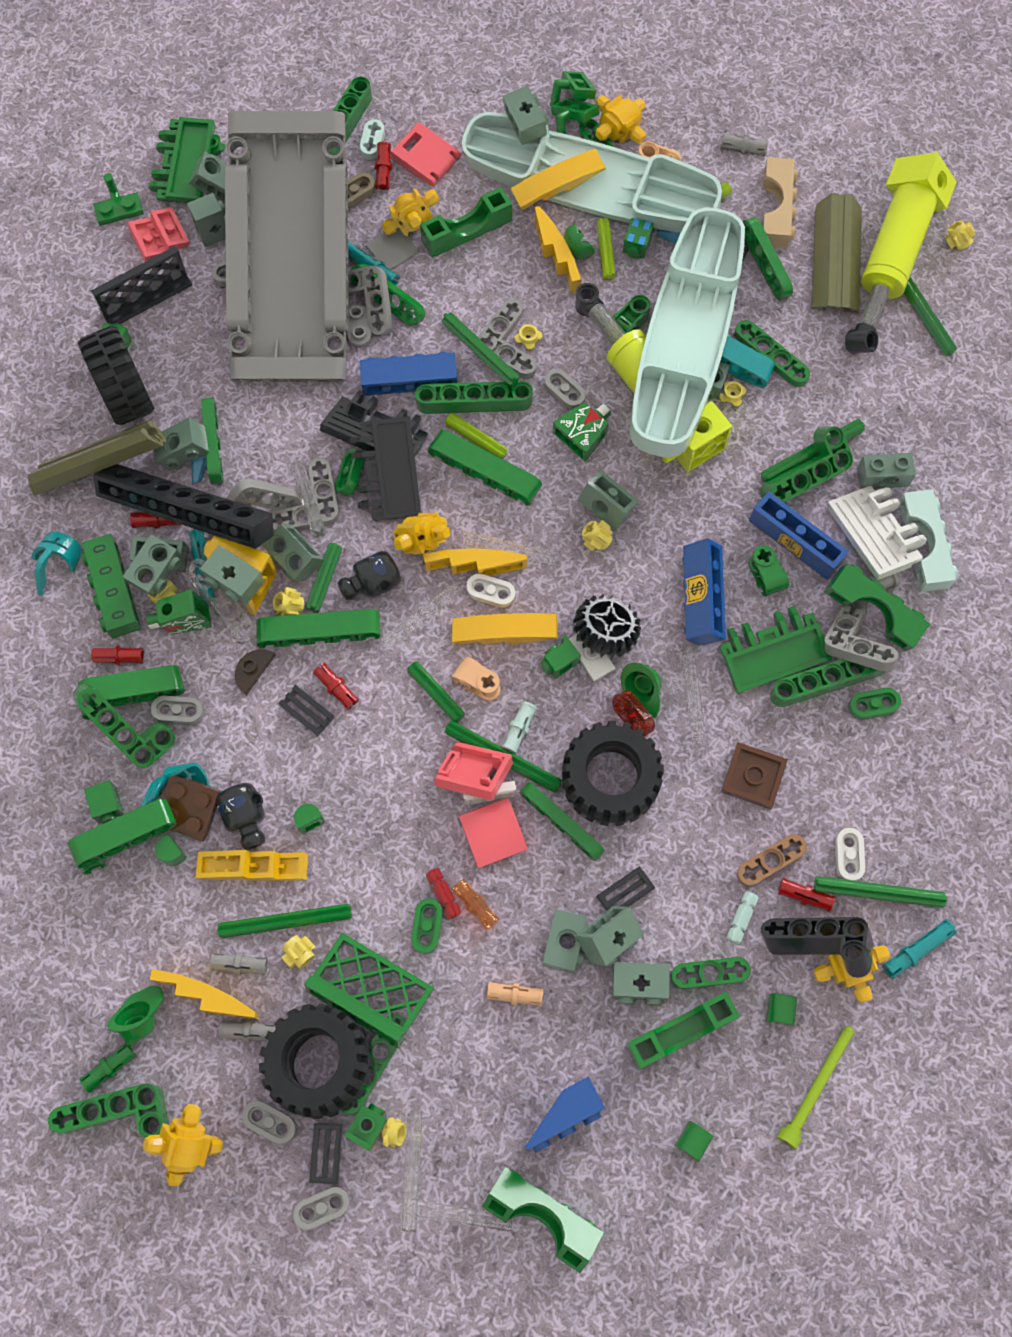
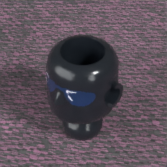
M379 551L357 561L353 565L354 576L341 578L337 585L345 600H353L360 592H363L369 598H374L397 587L400 584L401 576L391 555L386 551Z
M250 783L237 784L221 791L217 795L215 802L225 829L231 833L240 832V844L245 850H250L264 844L266 840L265 835L258 828V824L265 818L261 794Z

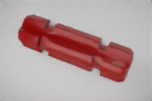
M439 868L432 869L426 874V878L430 885L433 884L432 890L441 907L444 906L443 912L448 920L456 918L461 914V910L457 903L454 904L455 898L446 880H442L444 876Z

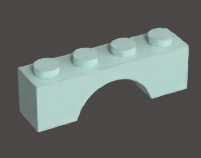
M933 489L904 493L899 501L904 525L915 523L929 544L928 557L920 561L915 569L920 592L949 589L957 579V568L955 565H952V550L950 543L946 541L945 522L940 518L939 499L935 498Z

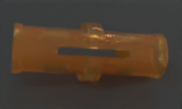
M465 878L452 888V891L467 906L466 910L469 914L472 912L486 930H489L500 920L484 902L485 898L482 895L479 896Z

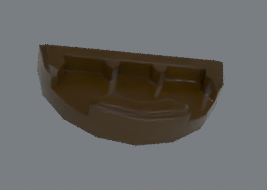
M266 649L254 650L246 653L239 660L235 668V680L238 688L246 696L276 656L274 652Z

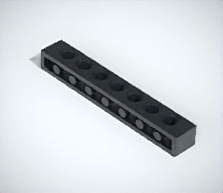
M119 464L93 474L97 497L253 549L258 548L274 536L273 517L270 512Z

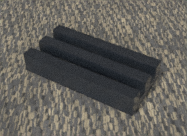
M294 685L292 691L285 695L286 698L278 703L280 707L317 737L335 718L333 714L297 685ZM298 694L323 714L326 719H321L294 696ZM291 701L320 726L316 728L291 708L288 703Z
M639 866L598 894L596 898L607 911L616 902L645 883L647 885L645 889L620 905L630 907L653 891L655 886ZM639 874L640 880L608 902L606 901V896Z
M314 1123L309 1183L339 1184L343 1124ZM320 1129H325L322 1177H316ZM331 1130H336L332 1178H328Z

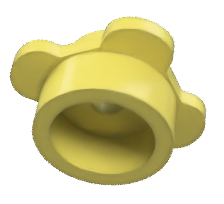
M526 324L520 328L519 334H516L514 339L516 343H521L525 345L526 349L532 350L535 348V343L542 339V333L535 326Z
M735 381L725 382L723 386L724 391L719 396L720 401L732 403L735 407L742 404L741 398L746 394V388Z
M390 1117L384 1125L382 1131L384 1146L388 1147L390 1145L392 1148L403 1144L407 1128L406 1124L401 1122V1119L395 1120L393 1117Z

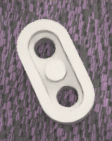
M475 574L467 581V593L473 600L500 608L509 607L515 601V588L507 581L483 574ZM480 585L484 590L477 592L475 587ZM506 593L508 596L505 599H501L498 595Z
M845 828L835 838L836 871L841 879L857 881L865 873L864 838L858 830ZM844 839H851L853 846L847 847L844 844ZM846 865H852L854 873H848L845 869Z

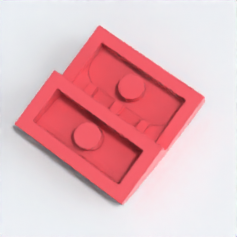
M172 207L151 211L150 218L128 222V229L144 262L174 246L179 250L187 247L190 243Z
M508 797L458 815L478 868L528 850Z

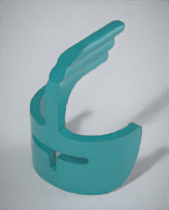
M49 532L33 550L32 559L38 560L34 571L38 595L44 594L43 589L47 582L45 567L52 553L58 554L67 562L69 571H75L81 558L82 548L71 536L61 532ZM41 550H45V551L43 552V554H42V555L39 557V559H38V556H39Z
M196 762L167 767L163 775L150 784L141 807L156 801L161 789L168 783L169 778L177 774L209 786L205 771Z

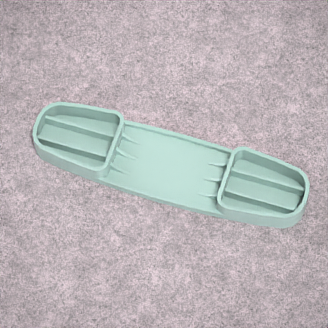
M485 112L474 117L467 125L463 135L462 147L466 163L469 167L510 187L559 162L596 148L606 170L566 193L563 190L547 200L573 209L630 223L631 218H636L654 223V229L681 233L690 214L705 207L720 209L722 188L716 177L666 155L658 154L649 159L598 142L549 131L548 125H546V136L522 145L507 115L494 112Z
M707 207L694 211L690 214L670 257L669 267L656 301L643 347L631 411L630 438L639 450L660 457H673L683 453L692 440L708 401L730 326L744 252L745 226L742 220L731 212Z

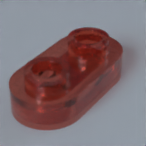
M624 690L613 697L612 705L614 711L623 722L631 724L630 729L636 731L640 728L645 732L644 737L654 731L655 721L652 715L632 692Z

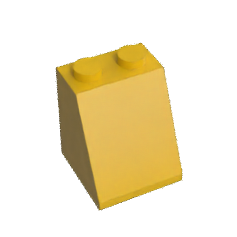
M213 536L212 539L206 542L204 547L206 559L220 545L261 572L265 581L247 605L241 603L250 614L255 616L277 575L271 556L260 550Z

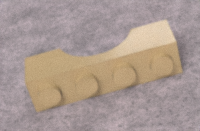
M767 157L763 189L771 192L780 204L776 210L764 214L762 226L773 247L788 248L789 241L794 240L795 226H792V221L795 220L796 207H793V202L796 201L797 188H793V184L796 183L798 169H794L795 159Z

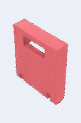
M420 122L391 151V158L432 187L436 185V180L440 181L455 164V159L458 160L461 157L459 150ZM415 139L417 143L410 151H407L406 148Z
M456 742L453 746V751L450 750L438 770V775L433 780L434 784L439 788L493 801L513 765L512 755ZM493 770H497L494 778L491 781L489 776L491 775Z

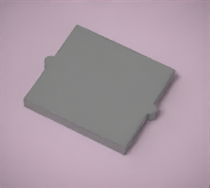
M399 227L395 233L391 235H386L385 233L366 245L373 254L374 259L383 261L390 270L420 253L419 249L412 242V237L405 236Z

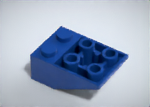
M589 1076L560 1093L526 1144L527 1150L533 1148L534 1152L537 1153L551 1145L548 1139L558 1134L559 1138L562 1139L576 1131L574 1125L583 1121L586 1126L602 1117L600 1111L605 1109Z

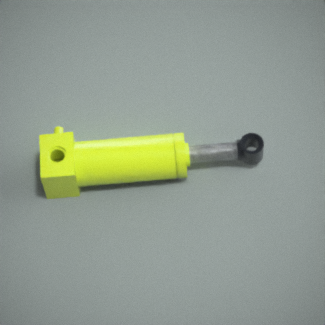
M938 152L895 159L886 183L893 197L861 279L863 288L870 293L860 322L856 325L855 329L849 330L845 337V347L849 353H870L877 349L878 334L876 327L886 300L898 298L904 294L934 211L939 212L948 207L957 181Z
M583 283L576 290L575 309L580 315L590 317L611 342L612 347L606 356L607 361L634 393L646 335L640 329L625 333L603 306L604 303L599 298L597 286L591 283ZM713 401L705 406L688 448L680 455L662 457V460L665 463H669L676 458L688 473L726 449L733 426Z

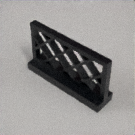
M174 246L91 290L105 321L109 324H122L193 285L187 276L179 250ZM131 280L128 285H124V283ZM118 292H122L120 297H116Z

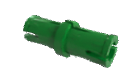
M125 1042L107 1058H101L95 1068L79 1078L80 1083L87 1092L91 1093L108 1078L115 1077L117 1071L137 1057V1055L133 1053V1049Z

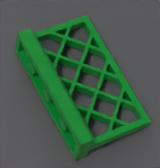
M341 933L314 975H310L304 983L307 993L328 1006L347 1014L359 1025L379 1035L380 1038L387 1040L398 1049L405 1040L404 1036L434 991L433 986L344 933ZM344 942L354 948L355 957L339 960L338 951ZM371 958L377 962L378 970L362 974L361 960ZM357 962L359 975L343 978L341 965ZM380 964L383 965V966H385L386 968H385V969H381ZM338 966L339 980L328 982L321 977L326 969ZM395 972L400 976L401 984L385 988L383 974ZM380 976L382 989L366 992L363 979ZM403 978H405L406 980H408V981H410V982L404 983V979H403ZM361 980L363 993L353 996L346 993L345 983ZM337 985H341V986H342V990H341L340 988L336 987V986H337ZM418 986L425 990L420 999L408 1002L406 988ZM402 989L405 1003L389 1006L386 993ZM384 994L385 1008L374 1010L369 1007L368 997ZM359 999H365V1004L359 1001ZM415 1006V1008L411 1012L410 1007ZM407 1008L409 1017L403 1026L392 1021L391 1011ZM383 1013H388V1017H389V1018H387L386 1016H384V1015H382V1014H383Z

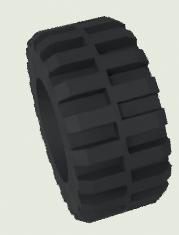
M109 326L81 337L78 341L79 349L115 424L124 425L151 414L155 408L116 326Z
M608 721V724L605 726L598 722L593 724L592 729L585 728L580 731L579 737H574L570 742L569 749L566 750L561 773L562 787L566 791L565 796L568 802L574 804V810L578 814L584 813L586 820L593 822L595 819L601 821L600 825L608 826L609 823L621 826L624 825L625 821L630 820V822L637 820L639 815L645 814L650 809L652 803L655 802L663 782L664 765L661 764L662 756L660 751L654 749L656 743L652 738L646 739L644 737L645 732L640 728L634 731L630 729L631 724L626 722L623 723V726H617L616 721ZM605 752H615L624 755L636 768L637 778L634 786L630 791L620 795H609L600 792L590 783L587 776V768L590 761L596 755Z
M308 1004L302 1005V1010L300 1011L295 1008L288 1011V1018L286 1020L279 1018L274 1023L277 1027L274 1032L268 1031L265 1039L269 1040L266 1047H261L260 1056L264 1057V1063H259V1073L265 1075V1078L262 1079L264 1089L271 1092L269 1097L275 1103L280 1104L281 1108L303 1117L322 1119L323 1116H328L331 1118L338 1115L341 1109L348 1110L353 1106L351 1101L354 1098L360 1099L364 1093L361 1090L363 1084H369L371 1078L367 1073L368 1068L373 1067V1058L369 1057L372 1047L365 1038L367 1034L350 1016L327 1005L318 1004L315 1007ZM317 1035H326L337 1043L339 1049L337 1070L333 1077L321 1087L315 1089L306 1088L298 1082L295 1075L294 1064L296 1055L300 1047L307 1040Z

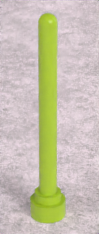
M851 1026L843 1028L791 1124L787 1123L786 1127H782L776 1137L782 1142L784 1140L789 1143L788 1146L794 1150H797L802 1141L800 1137L802 1135L801 1128L854 1034V1029Z

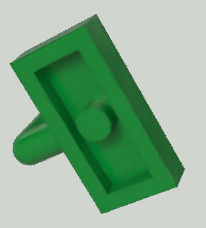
M563 71L561 79L554 81L550 106L559 102L561 89H568L574 99L578 101L595 99L597 90L583 72Z
M564 98L551 105L552 115H556L557 132L566 134V120L572 119L584 124L599 115V105L570 98Z
M105 174L103 178L111 199L93 203L99 226L144 215L138 193L120 196L112 174Z

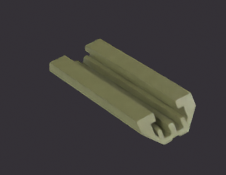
M831 193L816 204L811 309L826 310V308L834 307V309L844 308V312L858 313L860 311L862 207L852 194L839 195V193Z
M148 420L42 462L38 465V469L28 474L29 487L33 495L36 496L159 448L167 440L159 427L151 420Z

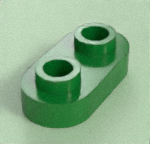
M354 448L347 451L344 455L335 483L336 492L344 496L355 493L356 487L359 486L360 472L365 463L364 458L352 459L351 453L358 451Z
M892 688L861 692L852 697L848 704L850 714L858 720L887 716L895 713L900 707L901 697ZM882 699L889 700L890 706L883 705ZM857 704H863L866 710L860 711L857 708Z
M428 898L420 901L415 910L411 942L414 949L421 954L432 953L439 944L443 911L439 902L434 899ZM427 909L434 910L432 918L424 916V912ZM429 936L431 939L430 943L422 945L420 943L421 937Z

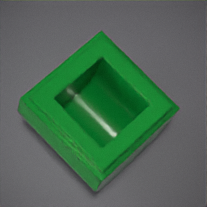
M313 804L301 805L294 814V821L301 834H305L325 822L319 809Z
M165 834L156 842L155 854L164 864L177 866L186 860L185 854L169 835Z
M777 993L769 994L766 1022L794 1027L797 997Z
M688 1121L674 1146L700 1162L714 1136L694 1122Z

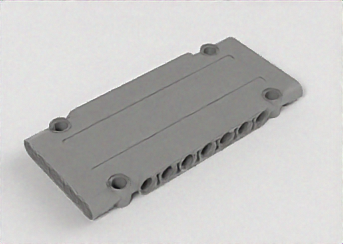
M338 111L229 112L228 142L226 144L228 164L225 166L226 323L227 329L230 331L227 342L230 348V381L238 382L239 379H245L247 382H261L263 379H269L270 382H285L287 379H292L294 382H308L310 379H316L318 382H332L334 379H340L341 382L346 381V331H348V171L345 164L347 156L345 150V114ZM333 147L340 148V152L337 155L329 154L330 149ZM236 148H244L241 155H234ZM239 339H245V347L237 350L235 348L236 342ZM334 339L341 340V346L337 350L330 349V343Z

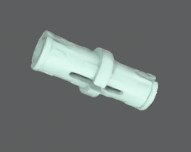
M522 701L514 721L512 720L509 724L510 730L501 746L502 748L514 754L517 753L524 735H527L529 732L528 726L537 710L535 705Z

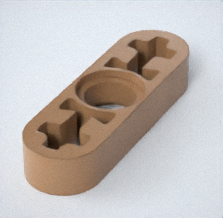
M796 834L789 835L747 860L737 870L738 881L746 887H753L790 865L805 854L807 849L805 840ZM789 841L793 844L798 842L800 845L797 849L799 853L797 854L795 851L789 852L785 856L789 860L785 861L781 851L786 850L790 846ZM774 854L779 860L778 866L775 868L768 867L764 862L765 855ZM758 860L762 870L753 876L755 880L752 881L751 878L745 879L743 877L746 872L744 868L747 867L748 870H753L758 866L755 862Z

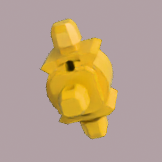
M621 94L613 100L604 95L596 99L595 104L599 105V110L602 112L599 121L600 126L595 134L599 140L610 138L612 141H616L618 139L620 144L629 138L638 144L645 140L646 133L639 127L642 112L646 105L642 99H635L634 101H631L629 98L622 99Z
M413 188L412 193L400 195L395 200L393 206L388 205L392 218L386 219L381 225L386 235L395 233L399 227L402 233L408 237L409 232L420 230L421 223L427 221V219H432L433 215L429 206L433 207L440 200L435 189L424 193L425 196L421 197L418 190Z
M437 512L418 513V516L407 517L402 524H397V528L392 532L395 539V549L403 551L406 555L424 554V551L435 550L440 543H445V539L450 537L446 518L439 517Z
M886 946L873 947L872 967L870 972L864 977L856 978L850 976L846 971L841 955H830L825 958L828 966L823 964L813 970L816 982L830 981L832 977L835 985L843 983L844 989L854 986L855 991L853 993L859 1003L872 1000L870 986H867L865 982L874 979L872 973L878 970L877 964L887 961L890 958V953Z
M188 1104L184 1108L181 1118H174L170 1125L163 1123L159 1135H150L143 1142V1150L146 1153L161 1156V1162L167 1168L166 1182L170 1186H180L186 1172L195 1171L196 1166L204 1167L208 1155H216L222 1151L223 1141L217 1136L205 1134L206 1129L200 1123L201 1109L196 1104Z

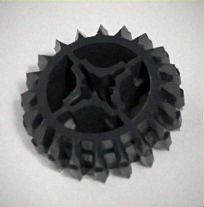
M604 594L599 596V598L593 595L590 600L585 599L582 605L577 608L576 615L573 618V633L577 634L576 641L583 642V649L590 648L591 654L598 652L600 658L607 654L612 659L615 654L621 657L624 653H629L634 645L637 644L641 634V620L637 618V611H630L631 604H623V598L617 601L614 600L613 595L609 598H606Z

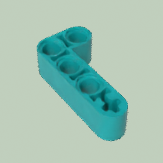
M727 335L720 362L730 365L729 374L748 384L765 388L775 366L774 362Z

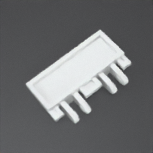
M868 486L829 501L827 508L878 581L922 561V555L915 549L922 547L927 539L921 534L904 540L916 534L917 530H919L918 526L915 523H910L901 527L890 513L900 507V502L897 498L885 501L892 494L889 487L875 491L872 486Z

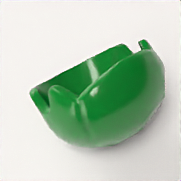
M572 224L565 230L564 239L573 257L580 260L595 254L593 246L588 241H582L584 234L577 229L575 224Z

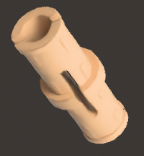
M489 982L487 1000L511 1002V1005L517 1006V1003L542 1006L543 988L519 986V983L506 985Z

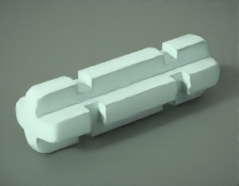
M748 891L744 893L741 900L742 904L739 905L731 924L733 928H730L727 934L729 941L736 944L742 941L743 931L746 930L754 911L752 908L756 906L758 901L756 894Z

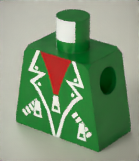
M582 403L555 420L552 433L583 461H587L608 433L609 424L606 419L611 415V411L604 404L593 410L586 403Z
M192 589L157 600V612L146 617L150 629L162 627L171 635L212 628L209 604Z

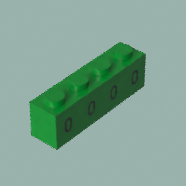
M112 534L82 542L84 552H81V557L85 567L88 566L90 574H87V579L92 589L95 588L96 596H93V601L98 611L101 610L102 618H99V622L103 632H108L113 639L141 630L129 583L123 578L125 569L119 548Z

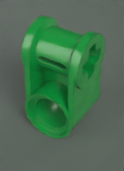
M635 295L621 310L615 313L613 318L625 333L639 329L648 320L650 300L644 295Z
M766 545L757 547L749 559L748 565L758 588L761 587L763 590L761 594L766 597L788 588V576L781 567L774 550Z

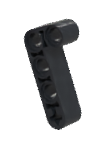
M773 918L765 921L760 928L767 949L772 954L841 955L847 973L856 978L866 976L871 970L874 943L868 923L863 918Z

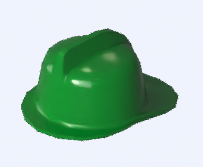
M635 662L627 664L622 669L620 675L624 704L637 722H651L657 717L660 710L659 692L662 687L661 678L657 671L649 665Z
M149 986L132 994L109 1019L107 1023L109 1031L118 1033L129 1046H134L140 1039L149 1035L155 1027L154 1012L163 1000L164 992L158 986Z

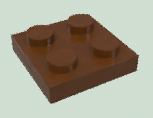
M737 742L721 792L771 810L788 759Z
M179 774L170 777L162 798L167 799L177 822V825L170 830L202 842L205 841L217 809L216 797L221 790Z

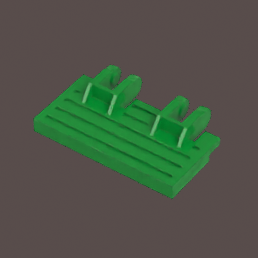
M179 117V120H170V130L159 132L158 138L161 141H165L164 143L159 142L156 146V150L164 154L163 169H154L151 172V177L154 180L168 182L152 181L149 183L150 191L157 192V200L189 203L203 197L204 192L188 183L199 157L204 152L211 154L216 126L214 120Z
M789 607L787 610L788 616L795 630L789 633L782 613L780 611L775 612L773 617L776 626L756 632L759 644L756 642L751 626L748 623L742 624V633L748 645V648L742 649L735 629H727L730 642L720 645L719 648L736 693H741L832 660L831 655L825 652V638L814 613L802 616L806 626L804 628L796 607Z

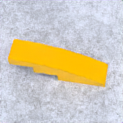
M595 148L559 162L513 186L511 190L520 208L524 210L541 199L547 201L563 190L566 193L606 170V167Z
M540 206L535 207L534 220L543 257L553 256L557 275L566 274L570 291L575 293L577 287L581 285V278L574 257L553 221Z
M477 548L449 549L423 554L426 571L450 566L452 575L477 570V574L493 576L527 568V556L525 554L503 550Z
M512 613L452 618V642L454 644L477 642L481 644H497L507 642L509 645L558 639L557 614Z
M247 850L198 852L195 878L209 880L307 881L308 854L305 852L278 853L276 851L250 852Z
M156 969L151 971V981L176 985V996L201 1000L200 1010L203 1012L259 1020L260 1014L233 996L209 984L176 973Z

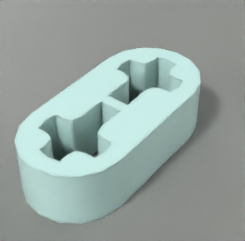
M370 120L364 126L360 142V152L362 157L367 160L377 158V143L384 140L385 129L380 120ZM374 128H377L378 130H376L375 136H372L371 131H373ZM370 143H373V148L371 149V151H367V149H369Z

